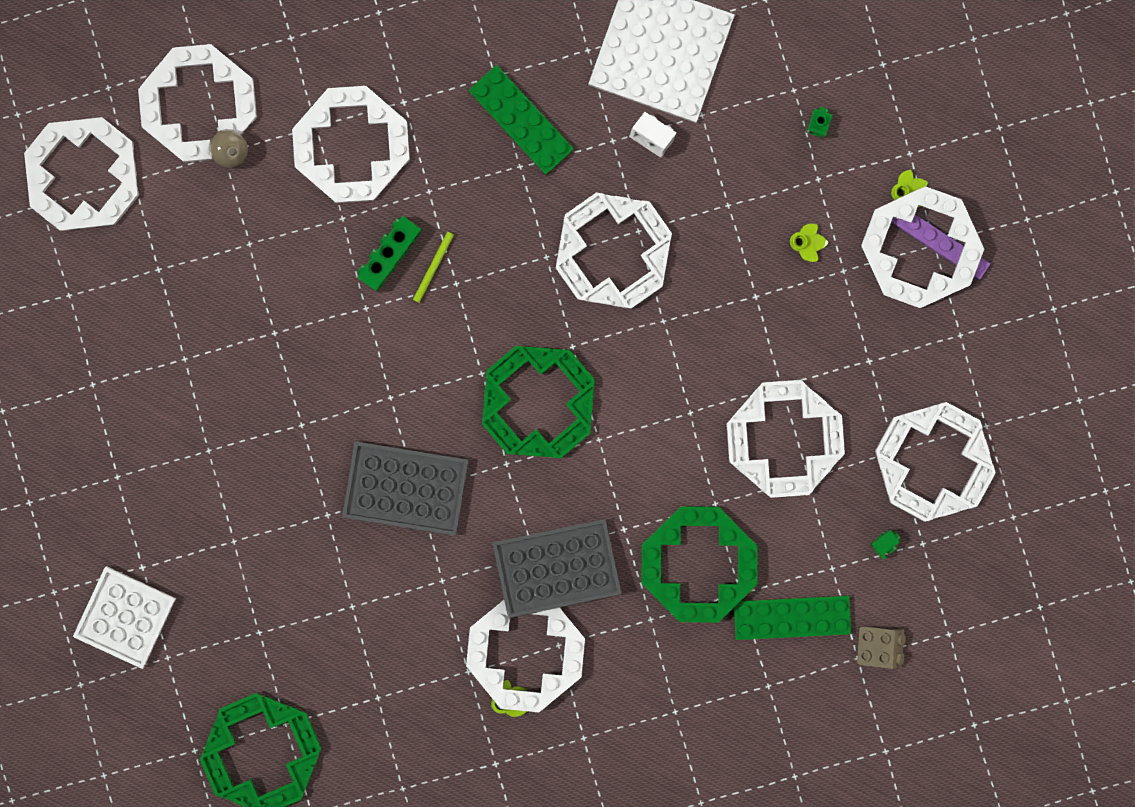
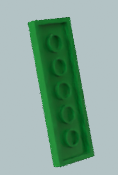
M497 65L468 90L545 175L574 150Z
M849 596L740 601L734 607L735 640L851 634Z

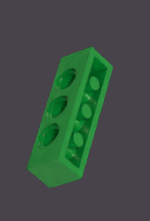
M404 216L397 218L391 226L393 228L392 231L382 237L380 240L381 246L378 250L375 248L369 255L370 261L367 265L363 264L357 272L359 274L357 278L376 292L380 290L422 233L418 226ZM397 233L405 235L403 242L398 243L395 241ZM387 248L393 249L394 252L390 258H385L383 255L384 250ZM379 263L382 265L381 272L373 273V265Z

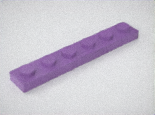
M914 215L912 223L893 216L891 221L893 225L954 265H957L964 247L963 245L917 215ZM981 258L974 278L980 280L990 263Z

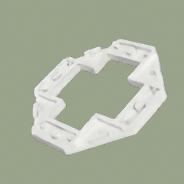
M211 44L172 48L138 89L142 128L183 162L213 159L210 157L208 149L210 140L183 142L180 123L162 125L159 89L178 87L176 68L213 65L215 83L234 82L237 118L218 120L219 131L232 129L243 135L247 127L257 118L254 80Z
M367 86L328 88L292 129L295 168L336 203L374 201L410 160L407 121ZM367 106L369 125L388 124L390 160L371 162L372 181L335 183L333 164L315 166L312 129L331 128V108Z
M102 117L48 123L24 153L30 207L60 231L116 225L139 196L133 142ZM93 134L119 155L108 171L119 179L122 184L99 212L83 201L71 215L44 193L56 177L41 165L64 137L80 148L88 137Z
M925 186L875 209L861 245L883 294L918 308H922L970 286L984 251V247L962 199ZM918 205L954 217L947 236L965 242L952 278L933 272L927 290L891 277L898 259L880 253L893 216L912 223Z
M595 193L565 214L556 270L578 300L632 309L663 286L672 233L650 202ZM607 209L617 224H620L634 214L655 243L653 247L640 255L651 271L621 293L610 278H607L593 288L572 258L587 247L577 230Z
M801 380L761 383L726 424L729 462L770 498L810 495L819 482L845 454L842 415ZM801 399L803 418L822 417L825 455L806 456L807 476L769 478L768 459L749 460L746 422L765 421L764 402Z
M947 402L893 417L875 450L890 503L924 522L977 507L996 473L982 431L981 421ZM936 420H939L970 437L961 455L976 462L977 465L960 496L942 488L934 504L901 487L910 469L893 461L911 427L928 436Z
M504 600L470 627L466 667L501 709L540 712L581 678L585 638L560 608L533 613V615L549 616L547 635L566 637L562 675L543 674L541 693L503 689L505 670L486 668L489 630L509 631L510 618L508 619Z

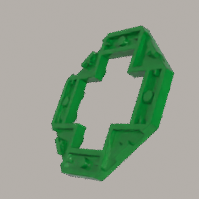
M515 346L486 370L482 425L507 454L562 458L590 434L595 379L570 350ZM527 361L531 363L540 375L556 363L580 391L566 403V406L577 417V420L550 443L543 438L537 429L521 441L497 413L511 401L499 385Z
M680 507L642 544L641 583L679 622L719 623L757 585V545L720 507ZM681 526H719V546H738V584H719L718 603H680V584L661 583V545H680Z
M254 693L219 709L216 721L200 757V762L216 796L226 798L244 807H285L302 799L322 747L307 712L259 693ZM263 711L270 729L287 721L289 722L303 756L286 763L293 782L259 796L252 779L233 786L219 751L236 744L229 728L230 725Z

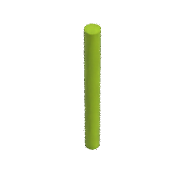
M446 233L413 298L414 301L420 303L454 236L452 233Z

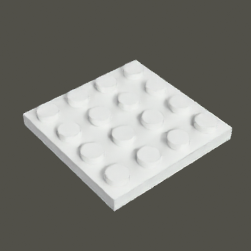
M106 566L73 637L143 669L176 598Z

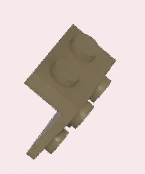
M861 627L859 629L857 663L864 666L888 669L902 668L904 663L903 646L906 641L904 629Z

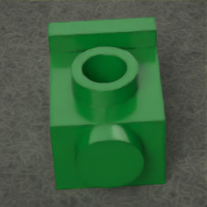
M819 107L818 110L814 109L805 133L824 139L833 116L829 114L830 110ZM823 118L824 123L819 124L817 119Z
M886 530L869 544L878 556L884 560L886 558L885 553L889 555L897 549L896 545L900 543L901 538L895 531Z

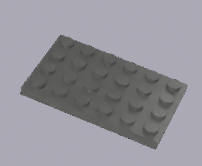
M355 441L342 517L456 536L469 460Z
M605 519L493 542L508 619L622 594Z

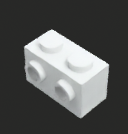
M644 112L633 126L629 137L661 158L673 143L676 132L670 126L658 121L655 116Z

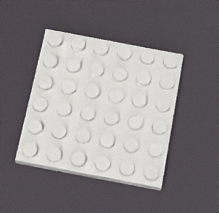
M618 0L588 85L696 123L734 14L695 0Z

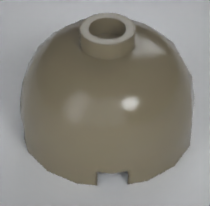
M220 130L209 142L210 157L216 164L222 167H237L247 157V142L235 130Z

